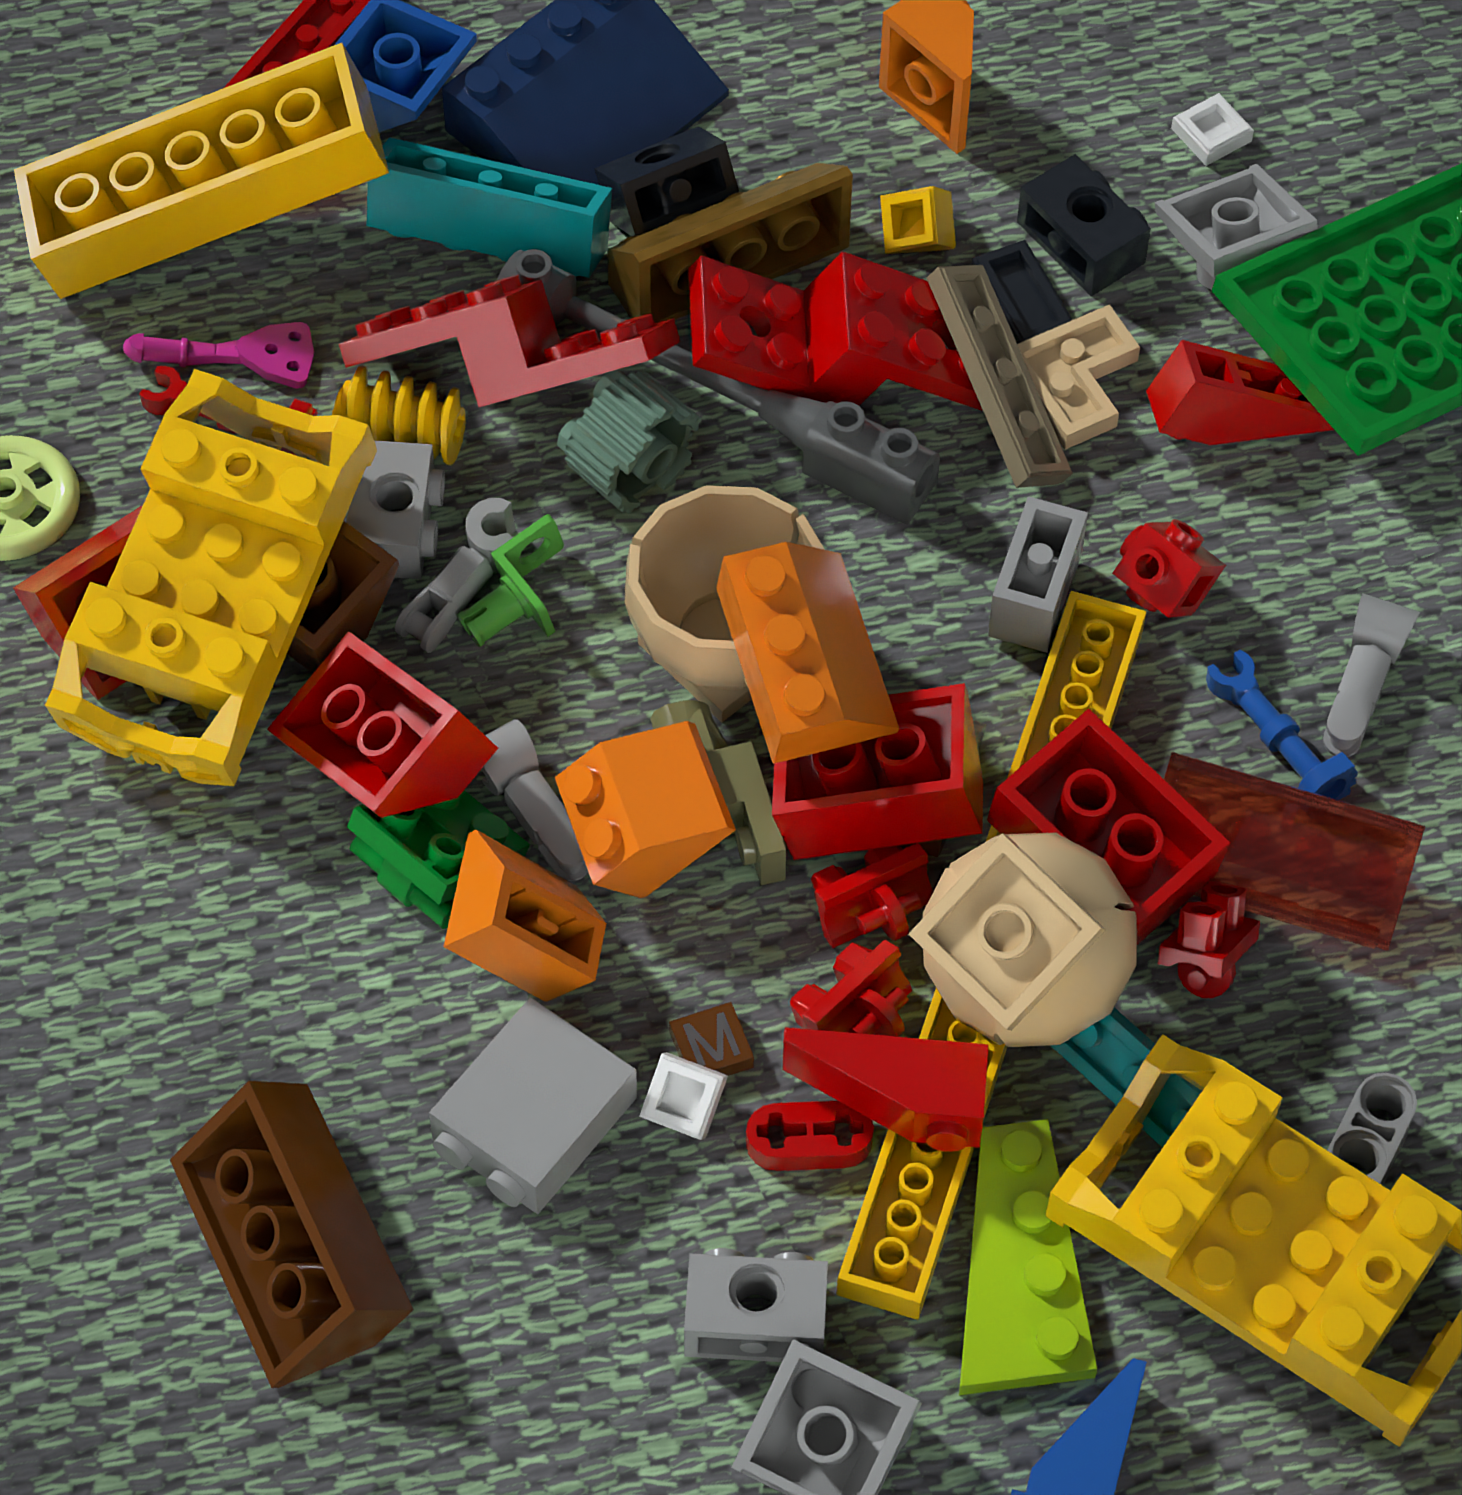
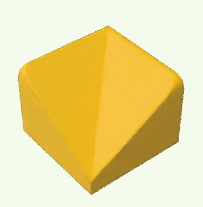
M929 186L880 196L885 254L950 250L955 248L952 194L950 191Z

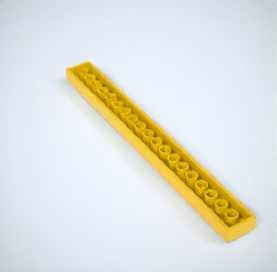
M1070 592L1008 777L1088 708L1110 729L1112 728L1143 633L1146 611L1082 593ZM992 825L986 841L1001 835ZM936 988L919 1039L989 1044L984 1107L985 1118L1007 1046L1005 1043L999 1045L956 1020ZM888 1129L837 1278V1296L919 1320L975 1147H965L962 1150L952 1152L940 1151L931 1148L927 1143L911 1142Z

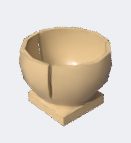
M706 485L660 504L634 535L632 544L629 547L626 563L625 605L631 623L638 633V644L651 655L654 662L668 671L698 701L705 702L709 706L711 713L722 723L752 700L716 589L723 557L782 542H791L824 549L805 515L799 516L798 508L759 488Z
M1002 833L950 863V868H945L923 911V919L909 933L923 948L924 967L954 1018L999 1045L1005 1043L1007 1047L1061 1045L1111 1014L1137 966V915L1135 911H1127V909L1134 907L1132 901L1105 859L1057 833ZM1115 906H1122L1124 910L1115 908Z

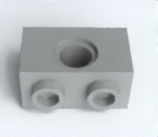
M375 441L377 447L376 455L371 466H367L349 506L346 523L398 559L400 566L395 574V578L422 579L425 557H435L437 552L438 521L430 520L432 506L443 505L445 471L443 469H435L432 444ZM403 509L402 511L390 512L391 510Z
M1027 497L992 595L989 637L1048 653L1082 556L1088 512Z
M727 1248L712 1249L705 1254L689 1253L684 1324V1357L782 1362L793 1339L823 1354L828 1261H814L812 1257L797 1252L780 1253L774 1256V1258L745 1257L743 1253ZM760 1295L768 1298L773 1305L764 1311L755 1312L747 1310L740 1302L748 1296Z

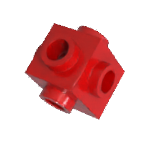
M1173 519L1171 522H1150L1136 527L1124 540L1119 552L1123 557L1112 574L1128 586L1125 592L1136 604L1152 612L1159 610L1166 617L1171 618L1191 616L1195 613L1226 565L1201 546L1204 538L1199 532L1188 524Z

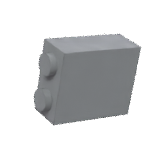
M530 997L429 1112L432 1140L434 1141L433 1147L441 1158L451 1166L463 1170L468 1165L484 1176L487 1187L505 1204L517 1207L519 1203H522L538 1215L636 1100V1069Z

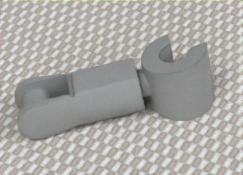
M487 498L479 501L470 509L466 517V534L469 549L465 546L459 547L429 585L402 610L395 624V632L398 635L406 637L410 634L421 641L420 647L427 653L433 652L443 641L458 619L456 614L464 611L490 580L493 573L498 572L491 553L512 539L513 536L511 535L516 531L510 501L502 498ZM432 607L440 611L434 619L426 615Z
M1362 593L1352 636L1351 649L1353 651L1329 713L1323 736L1324 747L1330 754L1335 756L1343 752L1347 757H1350L1359 750L1370 721V716L1373 715L1384 686L1391 663L1395 664L1420 614L1419 611Z
M514 719L485 735L498 747V750L481 769L486 776L482 779V782L495 796L504 793L505 803L533 843L538 845L539 851L555 874L567 881L582 879L587 875L588 869L566 808L539 772L537 753L528 731L518 719Z

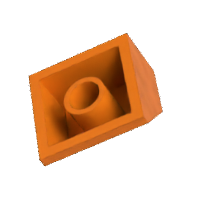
M900 0L883 12L879 88L958 154L966 147L972 78L974 10L966 0Z
M689 721L599 742L554 777L592 883L599 887L638 898L647 897L736 830L695 723Z

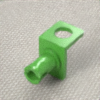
M549 514L537 520L491 553L500 574L502 585L465 611L456 614L469 636L473 635L474 638L472 639L478 647L483 646L487 640L521 616L527 619L532 617L547 637L556 632L545 605L522 578L564 547L556 522ZM545 537L543 543L535 552L526 557L519 558L527 545L536 539Z

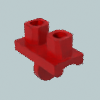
M918 843L905 849L899 845L869 849L864 856L866 867L850 875H847L841 867L834 865L812 875L811 882L815 901L818 905L823 935L832 948L863 934L866 935L880 927L893 941L908 935L909 926L906 915L928 904L933 894V889L927 875L928 856Z
M1209 881L1202 888L1201 902H1188L1180 910L1179 927L1159 946L1158 964L1170 967L1178 963V976L1183 986L1193 995L1200 998H1215L1222 995L1234 982L1236 976L1235 963L1259 939L1260 920L1244 917L1247 889L1244 887Z
M884 940L872 951L852 942L836 957L833 970L838 983L827 992L815 984H806L791 998L790 1006L796 1023L802 1029L899 1037L905 1029L898 1011L908 1003L907 995L913 991L910 982L899 966V958L901 956L899 947Z

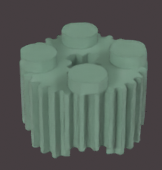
M617 369L604 374L599 379L593 391L592 405L583 410L584 415L582 417L573 418L562 428L558 436L557 446L567 455L565 461L574 472L621 512L631 513L634 508L640 506V502L637 499L643 493L645 494L656 484L665 490L676 483L678 476H682L685 473L684 468L692 462L690 460L692 453L686 448L689 445L687 440L693 435L691 430H698L702 419L647 372L643 373L641 370H638L635 373L632 371L626 376Z

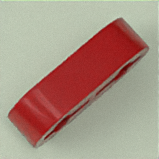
M839 1101L772 1103L763 1105L754 1111L749 1118L746 1129V1148L748 1155L755 1164L767 1170L791 1171L849 1168L860 1164L871 1152L874 1125L872 1119ZM836 1124H848L850 1133L854 1134L851 1139V1145H838L837 1137L832 1135L835 1132ZM770 1126H782V1133L784 1136H787L784 1140L783 1148L776 1149L770 1147L769 1139L765 1138L768 1135Z

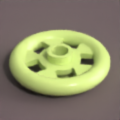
M13 435L0 436V461L10 460L12 465L11 469L0 470V491L6 489L15 491L8 497H0V525H4L0 533V561L29 557L54 544L71 526L76 517L80 502L78 477L67 458L56 448L45 442L30 437ZM42 468L51 477L52 482L36 489L33 480L28 474ZM36 505H40L49 511V514L41 523L32 527L23 520L33 512Z

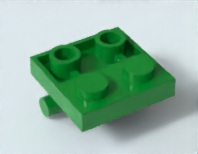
M465 790L456 799L380 818L364 804H361L353 809L347 828L356 835L350 845V851L378 874L377 882L406 907H411L414 904L442 929L448 928L453 905L449 900L455 896L468 833L478 830L524 857L530 846L503 819L490 812Z

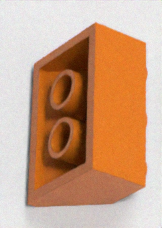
M782 542L724 556L716 589L772 763L775 764L898 733L899 726L841 553L791 542Z

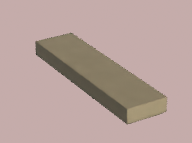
M984 266L937 267L927 277L928 283L1015 487L1056 485L1064 482L1073 473Z

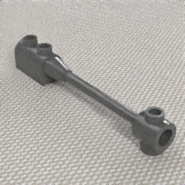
M541 250L516 251L505 263L497 279L500 280L519 275L522 285L542 280L556 326L567 318L589 330L596 329L597 334L600 335L601 332L615 328L618 323L625 321L577 297L576 277L552 265L549 255ZM676 345L651 359L758 412L760 418L803 450V474L906 525L910 523L938 483L939 453L918 444L916 435L908 429L893 428L890 430L865 418L863 410L855 403H834L832 401L824 403L774 389L768 391L694 367L692 353Z

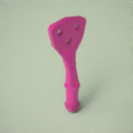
M302 322L267 325L240 337L239 340L218 344L190 341L188 338L173 340L144 337V333L132 335L123 344L124 353L131 360L141 363L142 360L179 364L182 368L188 365L213 363L243 364L266 380L296 389L303 388L307 384L314 358L310 327ZM291 338H296V339H298L299 341L294 342V341H291L290 339H291ZM271 350L274 351L275 354H269L266 351ZM288 368H295L297 371H291Z

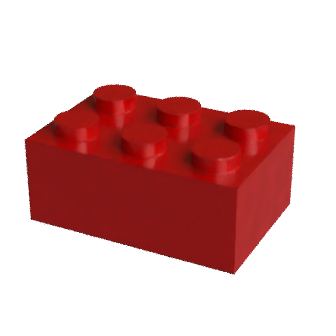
M1089 708L996 788L987 821L1000 834L1057 833L1105 859L1134 905L1133 908L1127 909V911H1135L1137 915V945L1217 874L1231 843ZM1115 906V908L1124 910L1122 906Z

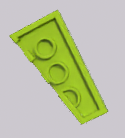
M1048 1119L982 1128L959 1395L1085 1380L1096 1377L1097 1365L1070 1228L1066 1224L1061 1227L1045 1216L1050 1192L1060 1179Z

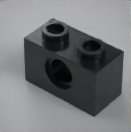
M699 126L594 168L599 185L612 188L611 223L631 236H640L671 223L681 215L696 213L723 202L732 194L739 193L726 142Z
M1076 154L1021 186L1017 223L1091 297L1146 263L1151 228L1148 226L1145 217L1138 209L1129 207L1111 189L1106 178L1099 171L1091 170Z

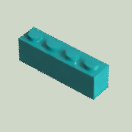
M390 137L382 146L389 173L368 181L366 226L386 230L396 237L425 239L442 243L445 247L452 250H472L498 256L499 259L505 262L518 250H541L549 255L552 265L574 276L580 275L588 278L608 249L612 188Z

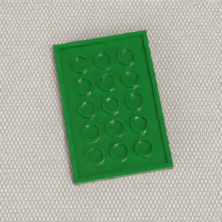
M1462 163L1224 271L1215 277L1212 287L1214 295L1357 456L1462 406Z

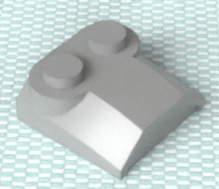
M1258 164L1170 199L1155 202L1156 214L1184 249L1196 260V273L1199 283L1211 290L1216 275L1318 229L1317 219Z
M793 1339L731 1468L785 1495H878L900 1449L905 1446L911 1436L913 1421L922 1403Z

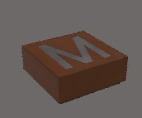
M732 1002L669 1021V1033L680 1058L728 1076L754 1068V1056Z

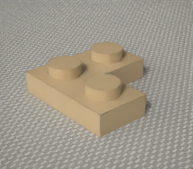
M1110 304L1017 344L1053 429L1064 450L1117 427L1119 412L1096 379L1137 362L1140 346Z

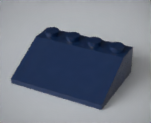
M554 0L442 87L445 131L478 157L599 185L594 168L683 133L729 96V89L655 0Z

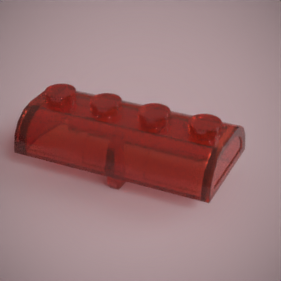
M1171 752L1164 780L1231 842L1217 874L1210 881L1231 884L1247 889L1245 911L1372 949L1376 947L1386 951L1389 950L1425 825L1180 753ZM1202 888L1199 889L1194 895L1201 897Z

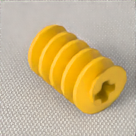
M363 365L358 366L351 380L344 382L338 392L332 415H340L368 424L374 441L432 444L434 459L441 452L443 462L449 466L454 464L457 459L466 427L465 408L461 407L459 388L452 387L444 402H440L437 399V385L435 382L430 381L419 397L414 395L413 377L406 376L399 389L394 391L391 390L390 372L385 370L380 373L374 386L368 385V369Z

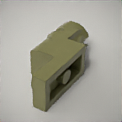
M683 700L666 704L655 710L650 718L653 729L684 721L695 723L736 828L731 834H735L743 866L754 864L760 885L786 880V848L782 835L772 817V804L752 741L728 747L713 720L709 706L705 702Z

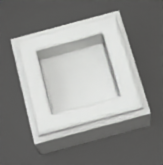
M1220 93L1174 116L1171 127L1205 166L1252 142L1254 132L1250 125Z
M667 1052L661 1053L639 1117L703 1140L708 1134L728 1075Z

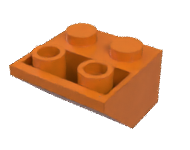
M474 830L468 833L444 948L545 1002L596 980L607 923L580 889L573 883L482 832Z

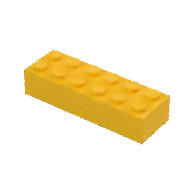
M343 43L14 169L31 260L60 299L389 173L367 85Z

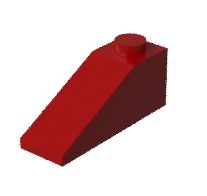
M1186 340L1180 341L1146 390L1159 433L1167 434L1179 440L1187 439L1207 445H1218L1334 430L1276 364Z
M785 1027L783 1039V1070L911 1142L927 1143L933 1149L948 1152L959 1151L965 1147L980 1148L984 1120L989 1044Z

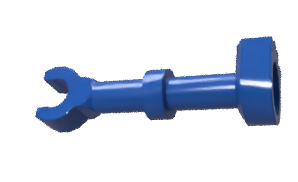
M1238 650L1234 653L1233 667L1239 674L1238 676H1225L1214 664L1207 667L1206 682L1209 690L1217 697L1230 700L1234 705L1243 708L1261 730L1260 740L1272 752L1279 751L1302 778L1297 789L1298 795L1311 810H1322L1351 793L1350 787L1356 784L1357 780L1355 777L1358 775L1354 764L1343 752L1323 762L1317 758L1298 735L1300 727L1289 714H1280L1261 692L1259 684L1254 677L1255 665L1253 659L1246 652Z

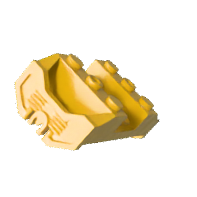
M194 369L187 386L164 414L140 468L150 487V491L107 587L93 582L89 583L64 639L53 688L45 704L57 725L107 753L122 758H128L132 755L135 762L143 765L145 761L150 765L157 763L161 766L163 772L171 774L175 767L182 778L199 784L235 786L241 772L240 762L364 471L367 466H371L376 455L377 447L369 425L340 415L312 416L256 398L224 378ZM201 412L246 439L195 422ZM281 447L293 451L296 455L281 451ZM89 668L143 686L153 703L160 705L163 697L167 696L191 704L198 718L207 720L211 710L217 711L218 714L201 738L177 737L159 731L155 724L146 721L140 725L119 718L83 699L81 680L86 669Z
M1162 1034L1144 1059L1124 1096L1088 1147L1069 1165L1050 1192L1045 1216L1061 1227L1066 1224L1381 1429L1383 1437L1400 1447L1462 1353V1310L1453 1323L1448 1320L1441 1332H1438L1407 1385L1368 1370L1365 1367L1375 1355L1376 1350L1395 1321L1402 1314L1406 1304L1445 1245L1462 1255V1210L1403 1173L1390 1191L1278 1120L1276 1116L1283 1097L1226 1061L1181 1046ZM1177 1074L1202 1090V1092L1122 1207L1118 1209L1100 1189L1116 1168L1121 1157L1125 1155L1144 1127L1142 1123L1170 1075Z

